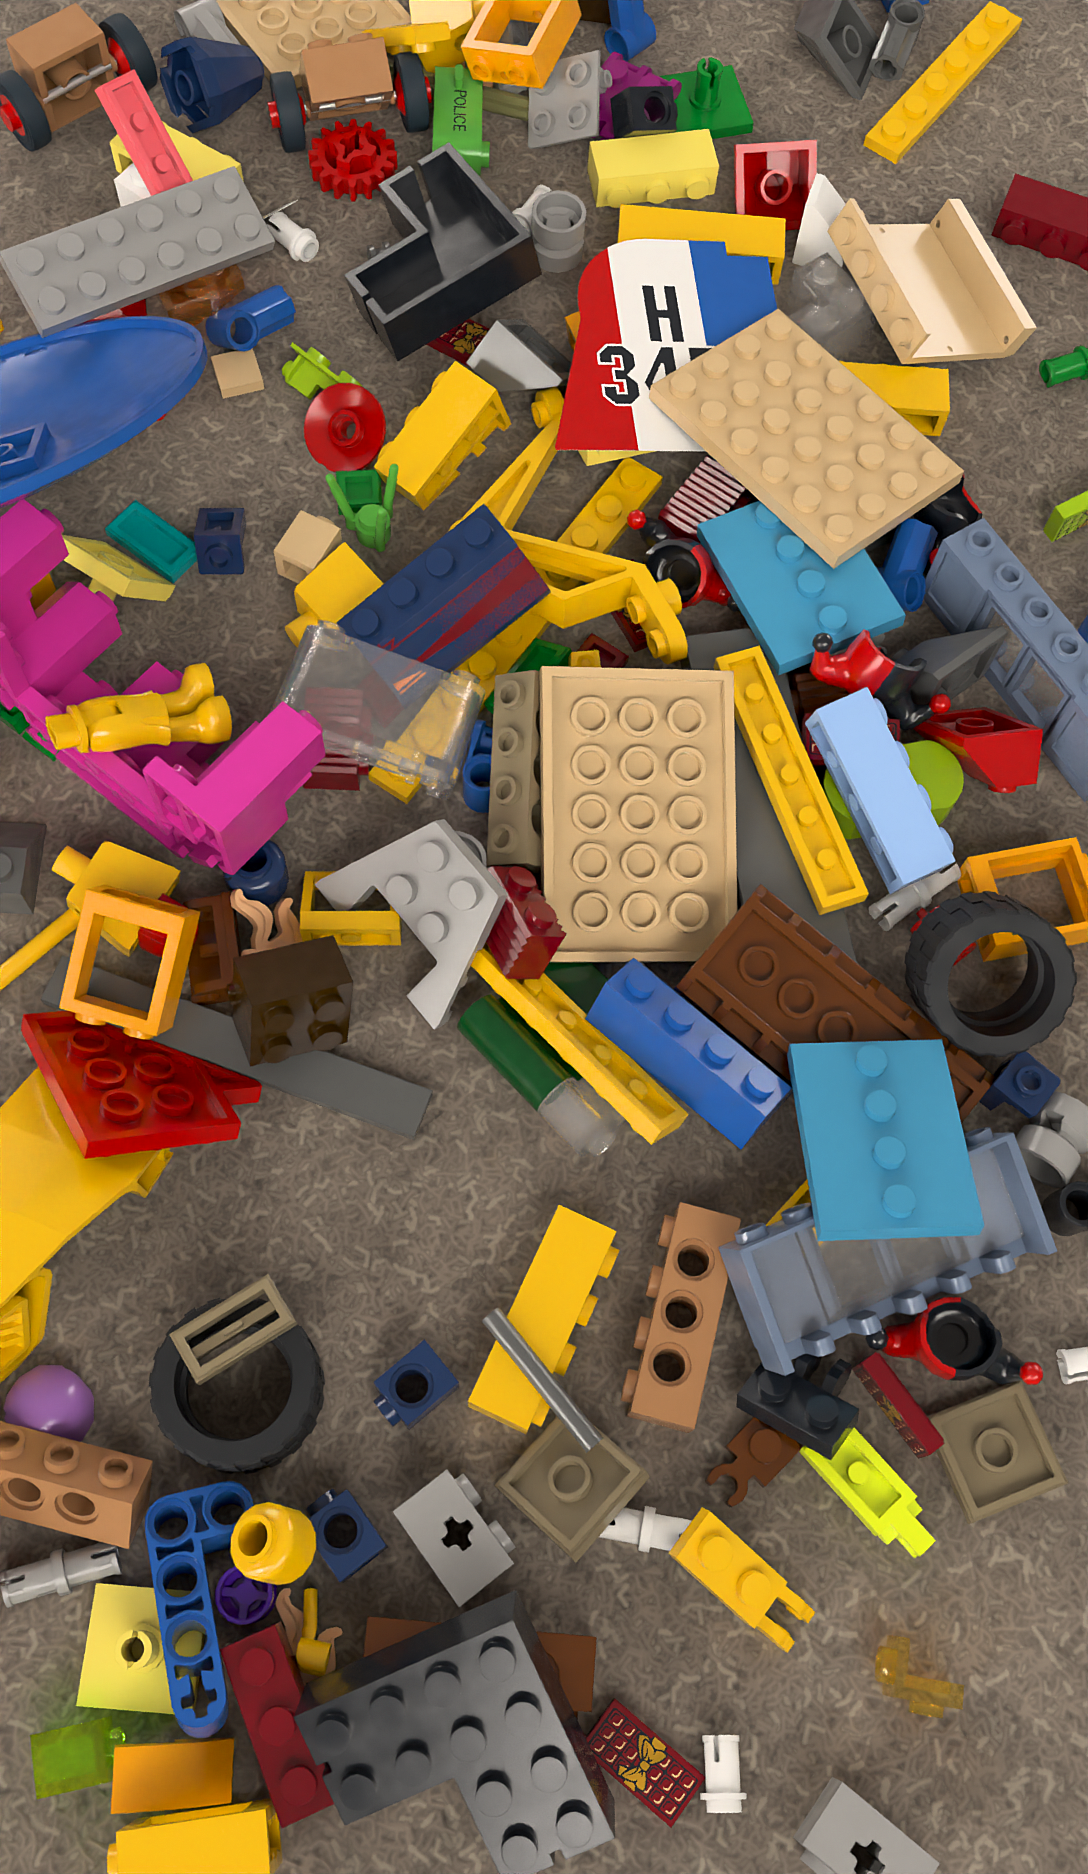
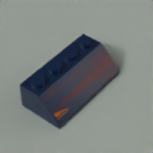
M482 504L336 623L367 664L406 709L551 593V591L513 538L487 506Z

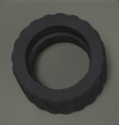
M991 891L960 894L957 898L947 899L940 903L938 908L931 913L929 912L921 920L922 923L916 931L914 930L909 940L911 943L905 954L904 961L906 964V973L904 975L906 985L911 991L910 996L915 1005L938 1032L957 1048H963L973 1055L982 1057L990 1055L997 1058L1007 1057V1055L1013 1053L1020 1054L1028 1051L1030 1047L1037 1043L1041 1044L1064 1021L1068 1008L1072 1006L1075 997L1073 995L1074 987L1077 984V972L1074 969L1075 959L1072 950L1067 947L1066 939L1059 930L1017 899L1008 895H998L996 892ZM1012 932L1019 935L1025 941L1027 947L1028 963L1024 979L1017 991L1008 1000L989 1010L966 1012L956 1009L949 1001L948 980L952 966L962 951L974 941L989 934Z
M217 1298L207 1301L208 1304L197 1309L193 1308L184 1314L185 1317L178 1324L173 1325L165 1334L167 1337L161 1347L157 1348L153 1358L155 1361L153 1370L149 1376V1387L151 1388L152 1397L150 1404L152 1412L159 1421L158 1427L163 1435L175 1444L174 1447L185 1456L223 1473H256L260 1469L272 1468L282 1463L285 1457L291 1453L294 1454L302 1446V1442L309 1433L312 1434L317 1424L316 1419L319 1411L323 1408L325 1398L323 1396V1385H325L324 1371L319 1363L320 1357L302 1326L296 1325L270 1341L284 1355L291 1376V1387L287 1404L275 1422L256 1435L240 1439L220 1437L206 1430L196 1419L189 1403L188 1384L191 1373L169 1334L226 1300ZM260 1298L251 1301L188 1340L189 1346L192 1349L268 1301ZM275 1312L241 1334L253 1335L280 1318V1316Z

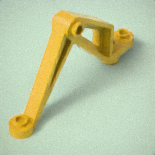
M557 387L538 391L535 397L536 402L531 404V412L538 428H545L472 508L450 527L449 531L482 504H485L513 538L533 567L589 583L568 591H562L546 583L551 593L529 609L530 611L564 629L627 607L628 614L633 623H640L643 628L648 648L654 658L660 657L667 665L685 659L688 654L687 640L682 625L676 617L682 611V602L679 591L671 579L668 578L656 583L645 564L512 531L558 451L555 450L564 398Z

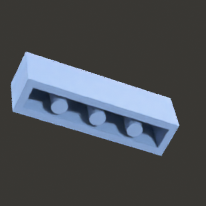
M868 687L816 709L805 725L824 759V763L889 893L892 894L943 870L956 860L952 854L954 848L949 834L944 828L938 827L930 811L932 805L926 789L921 784H916L908 768L910 761L906 749L899 741L894 740L887 726L888 717L883 704L877 698L873 699Z

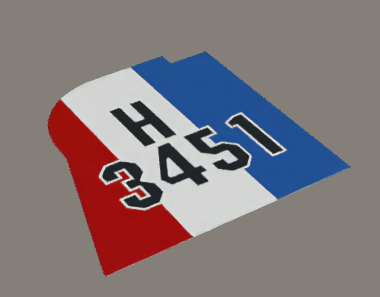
M635 239L609 246L588 263L580 278L577 295L580 323L555 450L705 451L649 399L650 388L655 382L777 310L768 257L727 256L725 242Z

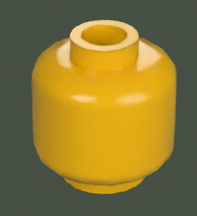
M272 1502L256 1504L246 1510L235 1524L231 1536V1556L235 1567L247 1578L274 1585L292 1583L304 1575L311 1565L316 1551V1532L312 1522L301 1511Z

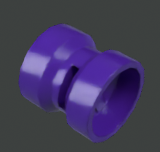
M235 1566L223 1574L215 1590V1602L220 1614L228 1621L238 1625L257 1623L266 1618L274 1609L278 1597L277 1585L247 1578Z

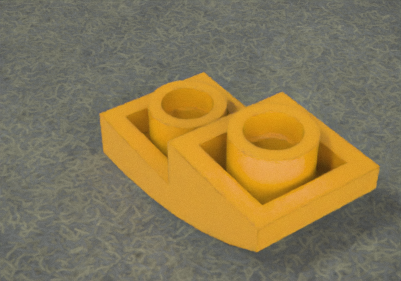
M234 1737L175 1739V1742L115 1745L111 1814L176 1810L231 1803Z

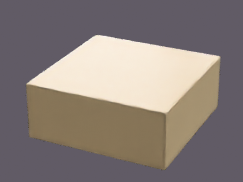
M253 348L245 352L237 350L211 356L212 366L223 399L264 389L263 379Z

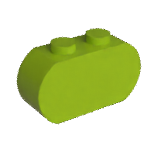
M932 740L902 744L909 757L910 764L908 768L916 784H921L926 789L932 805L930 811L937 825H940L946 819L962 792L964 777L961 765L951 751ZM826 769L820 784L844 838H861L828 769Z

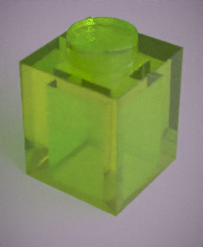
M112 1715L30 1735L36 1800L113 1781L115 1745L126 1744L122 1727L113 1728Z

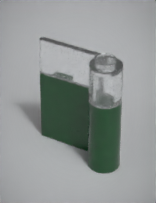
M549 962L544 970V973L586 1014L589 1013L604 984L608 981L591 962ZM492 994L486 995L473 1003L465 1011L457 1024V1029L580 1157L586 1156L589 1153L597 1157L614 1142L616 1138L614 1132L627 1120L606 1099L599 1096L595 1089L570 1064L565 1062L559 1053L536 1030L531 1028L525 1019L503 997L497 1000ZM639 1065L661 1088L665 1087L660 1081H658L641 1065Z

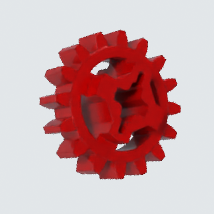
M351 119L349 126L343 127L339 121H336L335 130L333 131L323 127L320 129L321 139L312 138V150H308L313 181H320L322 192L334 189L335 199H340L345 193L349 194L351 202L356 201L358 194H364L370 200L372 199V190L376 189L381 192L378 184L395 175V170H398L397 151H395L394 140L386 139V130L384 128L375 132L372 131V122L370 121L366 122L363 127L357 126L356 119Z

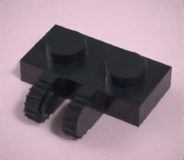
M807 1353L799 1356L793 1367L795 1372L786 1376L764 1369L761 1362L737 1393L736 1407L832 1460L858 1422L859 1408L838 1398V1395L849 1379L852 1365L842 1359L837 1360L827 1373L820 1388L808 1380L811 1378L812 1373L817 1370L822 1356L817 1357Z

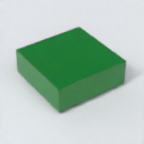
M376 470L336 471V481L353 513H357L367 504L382 505L381 477ZM338 506L339 515H343L340 507Z

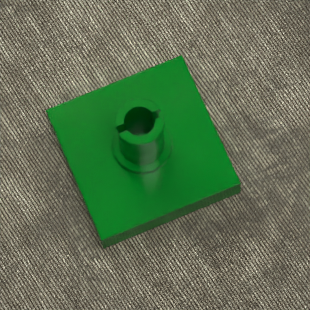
M709 57L707 69H705L706 60L703 58L698 62L696 71L659 76L668 81L674 78L682 83L681 91L674 100L677 105L678 117L676 121L677 130L672 133L709 129L712 139L752 133L754 123L732 65L723 66L719 60Z

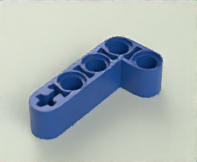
M234 1481L220 1482L166 1495L156 1500L149 1507L145 1516V1533L171 1705L180 1728L187 1735L195 1738H207L217 1733L225 1724L229 1714V1700L204 1554L231 1548V1536L236 1523L222 1525L214 1520L216 1512L222 1506L235 1504L240 1506L244 1512L254 1506L250 1492L242 1484ZM181 1518L188 1523L185 1532L175 1539H164L158 1535L160 1526L168 1519ZM188 1573L197 1578L194 1590L184 1597H174L166 1592L167 1586L174 1576ZM189 1631L202 1632L207 1637V1642L199 1654L193 1657H184L175 1651L178 1639L183 1634ZM201 1675L208 1700L213 1702L207 1706L208 1715L197 1718L194 1710L188 1708L194 1705L195 1702L190 1677Z

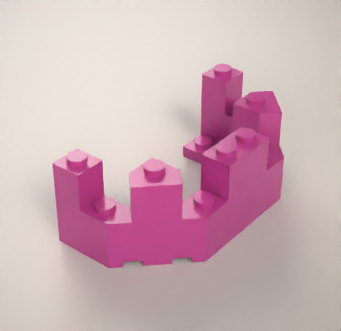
M25 499L20 500L0 517L1 704L7 710H11L14 706L17 707L30 724L25 730L35 741L54 754L61 763L175 856L183 859L188 854L194 863L213 868L220 862L218 866L224 873L234 875L286 823L288 814L285 802L312 776L310 771L326 756L321 725L308 712L304 710L296 712L282 701L261 723L255 721L211 765L205 761L224 742L215 744L170 742L169 746L146 744L112 752H94L90 748V753H80L76 747L61 749L57 753L58 750L55 749L47 731L46 716L66 713L67 705L74 704L77 706L89 699L118 695L107 682L100 680L96 683L83 670L122 635V631L116 617L118 609L113 601L101 591H97L94 594L80 582L67 581L34 611L30 599L33 597L30 589L63 561L69 553L62 537L64 527L56 516L45 508L40 511L37 510ZM156 661L121 695L143 694L151 690L153 693L167 694L180 688L184 674L176 669L170 672ZM40 732L46 741L42 740L37 733Z

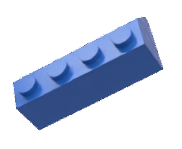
M635 958L630 960L604 984L585 1018L741 1150L793 1093L792 1086Z

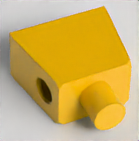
M409 0L412 24L444 21L449 23L451 40L435 42L436 51L417 53L426 71L435 73V66L455 67L457 64L466 61L461 45L486 0Z
M346 542L339 545L294 590L297 611L301 616L287 624L285 631L298 649L304 648L318 637H321L336 654L352 647L353 644L336 622L384 584Z
M104 841L92 859L67 845L52 867L53 872L75 884L69 892L66 901L67 906L79 917L86 889L105 884L154 899H158L162 893L170 897L180 881L181 873L175 867L109 841ZM105 916L101 936L121 953L130 957L139 944L138 931L140 926Z

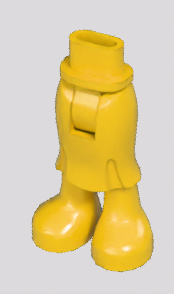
M206 663L191 664L186 667L180 688L167 694L153 693L151 690L136 695L97 697L86 700L77 706L74 704L67 705L66 713L46 716L47 731L55 749L76 747L80 753H90V748L94 752H112L146 744L169 746L170 742L215 744L230 740L232 734L229 706L223 695L214 696L213 678Z

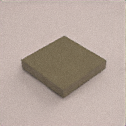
M1022 1381L1012 1382L928 1416V1419L944 1439L943 1442L945 1444L937 1449L936 1452L968 1524L1068 1484Z
M556 1416L494 1486L568 1557L577 1563L650 1476L643 1467L598 1428L596 1429L603 1439L586 1453Z

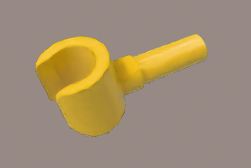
M308 1588L304 1589L303 1628L296 1650V1659L301 1672L321 1677L326 1673L332 1644L315 1640L317 1633L318 1589Z

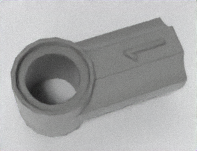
M197 0L174 10L175 24L181 36L185 35L186 37L191 36L241 45L226 26L224 16L216 0Z

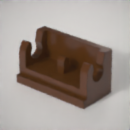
M230 891L222 892L216 896L191 899L183 903L189 909L200 912L198 938L191 950L188 961L192 1003L200 1006L229 1001L227 984L233 983V958L241 956L237 913L231 907Z

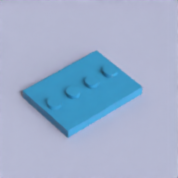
M761 501L754 502L697 525V537L700 543L710 554L714 567L777 675L812 662L815 652L812 641L818 633H828L833 638V645L829 650L831 655L848 648L863 629L869 631L870 638L903 626L906 614L865 549H862L833 569Z
M942 1039L790 1044L787 1059L817 1241L980 1235L985 1225Z

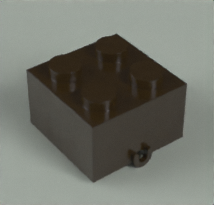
M334 935L233 958V983L227 984V994L231 1005H233V1021L250 1067L263 1063H279L291 1056L315 1050L327 1051L339 1044L347 1043L353 980Z

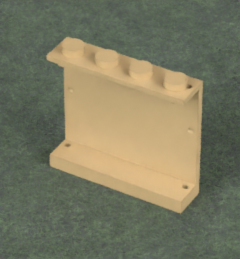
M850 198L827 231L902 364L1005 358L1014 355L1037 328L961 199H948L930 224H869L863 210L859 208L855 199Z

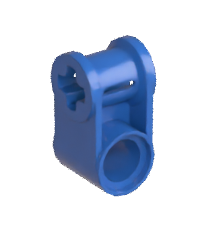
M478 719L473 729L468 755L463 767V798L465 804L470 809L480 813H488L490 786L479 787L475 784L481 781L490 783L493 727L487 726L486 721Z

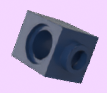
M424 1339L373 1382L375 1388L380 1393L373 1402L392 1427L402 1421L407 1429L410 1430L459 1389V1382ZM410 1375L420 1376L428 1384L426 1396L417 1403L404 1402L397 1395L399 1383Z
M331 1489L306 1508V1511L311 1516L309 1520L312 1522L316 1532V1548L341 1583L347 1581L388 1548V1545L348 1489L340 1495L334 1489ZM348 1515L357 1524L356 1539L346 1548H335L330 1544L327 1537L328 1526L334 1518Z

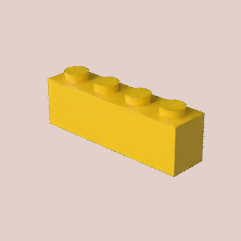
M621 204L617 243L635 239L725 242L727 256L768 257L772 284L778 285L785 256L786 219Z
M839 361L920 433L930 436L941 435L950 413L948 369Z
M558 1205L507 1318L552 1375L555 1372L564 1377L577 1346L568 1343L570 1335L576 1323L586 1327L598 1301V1297L589 1294L597 1275L608 1278L620 1250L611 1246L617 1231L561 1205ZM496 1340L470 1395L468 1407L527 1434L531 1423L542 1427L550 1407Z

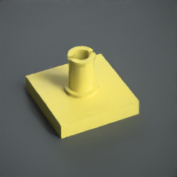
M62 535L69 553L64 561L93 578L88 589L94 594L97 591H101L113 602L117 594L122 597L166 601L172 595L176 585L106 542Z
M96 1583L76 1706L174 1714L171 1705L154 1588ZM173 1589L166 1590L169 1595L174 1597H184L192 1592ZM189 1631L183 1634L178 1639L175 1651L184 1657H193L199 1654L204 1647L205 1635L199 1631ZM198 1676V1677H190L191 1682H192V1685H193L194 1696H195V1702H194V1705H192L191 1707H188V1708H191V1709H193L194 1711H195V1704H196V1697H197L199 1676Z

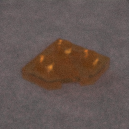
M237 264L156 294L166 317L181 320L195 326L200 324L203 318L215 315L244 290L245 285Z

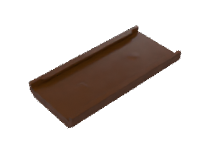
M761 884L752 892L742 907L681 981L673 988L790 1086H792L787 1059L790 1044L942 1039L962 1124L991 1087L995 1076L962 1049L951 1044L933 1025Z

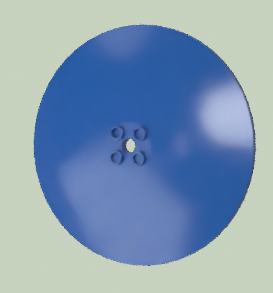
M135 316L81 323L44 338L38 333L1 344L0 508L43 491L86 469L128 442L171 410L197 383L205 369L208 360L207 348L200 332L191 324L177 319Z

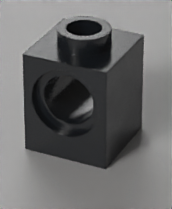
M633 86L610 98L615 139L672 133L677 130L678 110L674 102L672 86ZM644 108L648 112L650 120L647 118Z

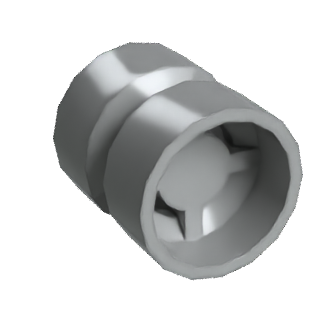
M560 190L546 192L533 203L531 219L532 239L540 268L549 272L560 273L575 268L582 260L586 208L579 197L570 192Z
M1054 1091L1038 1114L1029 1118L1031 1125H1024L1015 1138L1029 1175L1045 1185L1062 1188L1069 1183L1081 1163L1079 1154H1084L1088 1151V1106L1065 1093Z

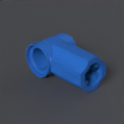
M608 0L612 27L605 32V45L610 54L614 51L623 55V60L627 62L655 43V25L650 16L644 12L643 0Z
M274 285L230 308L221 307L213 310L206 320V333L209 340L218 347L243 352L249 351L257 345L259 339L293 323L296 310L291 297L286 294L283 287ZM234 321L236 331L232 338L230 334V327L232 322Z
M909 518L897 525L883 566L876 568L903 611L914 612L918 610L924 600L926 583L923 572L938 532L932 525Z

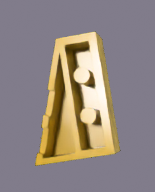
M454 361L447 371H443L437 376L433 382L431 393L421 406H417L410 411L405 420L404 428L394 441L388 442L381 449L374 468L382 480L387 483L390 466L397 464L399 469L396 491L424 511L460 475V472L456 469L470 453L479 457L487 449L482 442L497 427L505 431L512 424L497 389L457 361Z

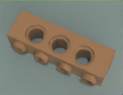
M682 1202L679 1203L674 1217L664 1215L657 1245L666 1247L662 1267L652 1266L645 1296L654 1298L650 1318L640 1316L633 1343V1348L642 1350L637 1371L628 1368L620 1401L630 1403L627 1417L685 1433H690L695 1429L728 1281V1273L718 1247L736 1240L734 1233L739 1230L741 1218ZM683 1253L697 1255L704 1266L703 1274L689 1276L683 1273L678 1266V1256ZM672 1303L685 1305L692 1314L691 1326L677 1328L671 1325L666 1318V1306ZM662 1354L674 1357L680 1365L679 1379L672 1382L660 1379L654 1372V1358Z
M0 1421V1515L129 1549L149 1504L153 1461Z

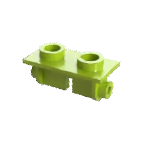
M293 342L290 345L298 356L294 362L290 360L285 363L282 368V375L285 377L286 384L292 386L309 400L312 399L319 388L324 390L337 383H353L362 386L343 370L338 376L328 368L332 363L313 347H310L305 352Z

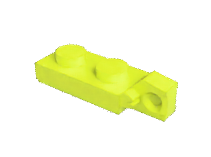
M853 1428L832 1460L806 1446L800 1449V1454L874 1536L878 1535L886 1545L896 1538L911 1556L916 1558L917 1556L920 1557L936 1541L915 1518L923 1510L915 1501L918 1496L855 1428Z

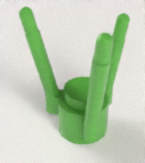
M392 464L390 466L383 504L381 506L367 504L357 513H353L334 475L327 474L325 479L345 517L346 528L356 531V537L363 546L375 548L378 552L384 551L385 544L391 537L390 519L393 517V501L397 484L398 465Z

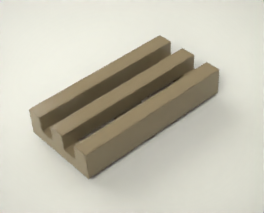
M269 1274L169 1335L195 1382L201 1385L298 1324ZM264 1293L268 1295L270 1301L191 1349L187 1342L188 1340ZM275 1312L279 1314L280 1318L203 1366L198 1362L202 1357Z

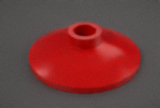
M353 383L331 385L314 398L306 413L304 437L307 448L315 461L324 465L330 471L362 470L377 457L385 440L386 420L381 404L370 391L362 386ZM354 423L356 430L353 437L349 439L347 437V428L350 424Z

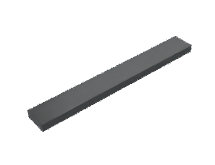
M63 955L41 997V1001L45 1005L67 1011L59 1008L70 958ZM93 967L87 995L149 1012L154 988ZM181 998L179 999L173 1027L150 1039L259 1081L262 1085L412 1140L416 1138L433 1095V1090L326 1051L315 1050L291 1056L279 1063H263L250 1067L233 1017ZM106 1022V1023H108V1024H111V1025H113V1026L119 1027V1028H121V1029L124 1028V1027H122V1026H119V1025H115V1024Z

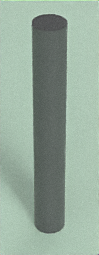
M499 1307L493 1310L482 1320L483 1324L585 1452H589L603 1439L601 1434Z

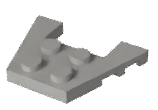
M445 819L433 821L320 879L315 884L336 911H356L378 889L437 961L436 966L406 995L433 1029H437L448 1022L453 1012L450 1008L459 989L465 986L469 978L466 974L477 951L483 948L508 896V893Z

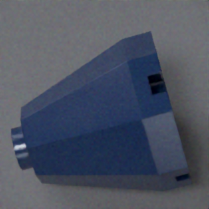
M190 36L176 40L161 48V58L168 57L167 66L160 68V81L170 110L177 118L182 113L188 117L193 124L186 127L192 134L219 125L262 89L264 78L263 63L248 46ZM200 109H202L209 117L207 118V116Z

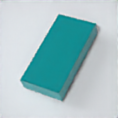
M134 500L105 528L107 536L173 584L197 561L195 542L137 500Z

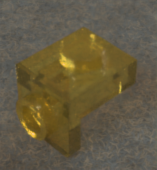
M894 1635L887 1636V1646L880 1645L878 1647L875 1660V1679L877 1682L883 1683L882 1695L909 1700L908 1712L943 1719L944 1707L963 1710L964 1685L907 1675L910 1638Z

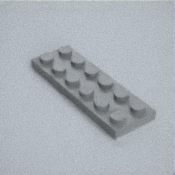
M235 166L4 249L0 251V263L39 334L44 338L273 250L275 239Z

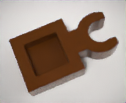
M753 1417L725 1446L735 1460L731 1464L725 1463L714 1467L708 1473L705 1482L711 1486L720 1476L726 1475L731 1477L735 1482V1492L725 1503L729 1508L733 1507L745 1498L748 1491V1480L751 1477L762 1488L766 1487L802 1447L796 1440Z

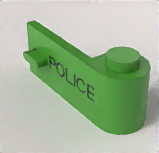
M457 64L455 68L435 66L432 152L449 142L480 176L481 167L489 168L490 141H482L483 81L473 80L469 68H463L461 64Z

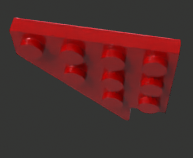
M68 1010L23 1014L21 1032L84 1159L238 1139L241 1121L233 1110L232 1105L259 1102L262 1085L259 1081L150 1039L128 1036L123 1033V1029L111 1024L91 1025L75 1019V1012Z

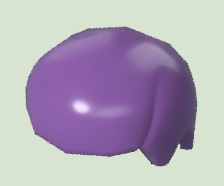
M38 1365L18 1377L6 1394L3 1407L6 1423L79 1442L83 1440L94 1421V1397L91 1389L76 1373L64 1368L62 1365Z

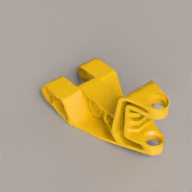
M39 1066L0 1107V1383L23 1363L44 1337L53 1274L50 1269L43 1266L65 1243L124 1194L131 1192L146 1198L173 1155V1152L169 1151L170 1148L156 1151L150 1150L84 1159Z

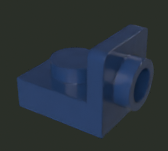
M199 508L194 541L200 574L244 573L245 564L242 548L246 528L244 508Z
M1028 1052L1014 1053L1003 1061L994 1072L993 1076L995 1078L993 1083L979 1102L990 1111L1006 1102L1009 1106H1014L1027 1118H1032L1038 1114L1060 1085L1061 1080Z

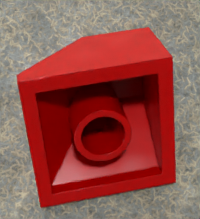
M817 140L734 145L735 214L785 218V230H799L805 205L817 173Z
M987 707L953 710L942 714H935L913 728L926 740H932L946 747L957 758L962 770L967 775L988 784V789L993 792L1012 793L1016 791L1017 786L1037 784L1043 735L1042 728Z

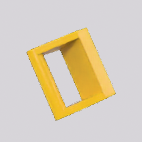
M305 871L299 929L303 942L334 935L338 946L401 945L402 918L391 905L390 911H315V890H319L315 884L320 879L336 871Z

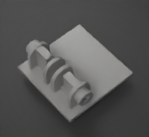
M596 50L559 59L543 89L529 87V149H539L599 136L600 94L605 93L607 88L612 86L610 71L603 70L600 67L601 51Z

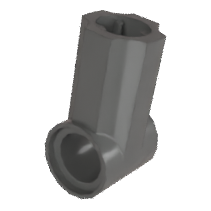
M895 0L892 3L886 25L869 64V70L873 72L876 78L889 82L900 80L910 53L916 45L925 15L924 7L919 1Z

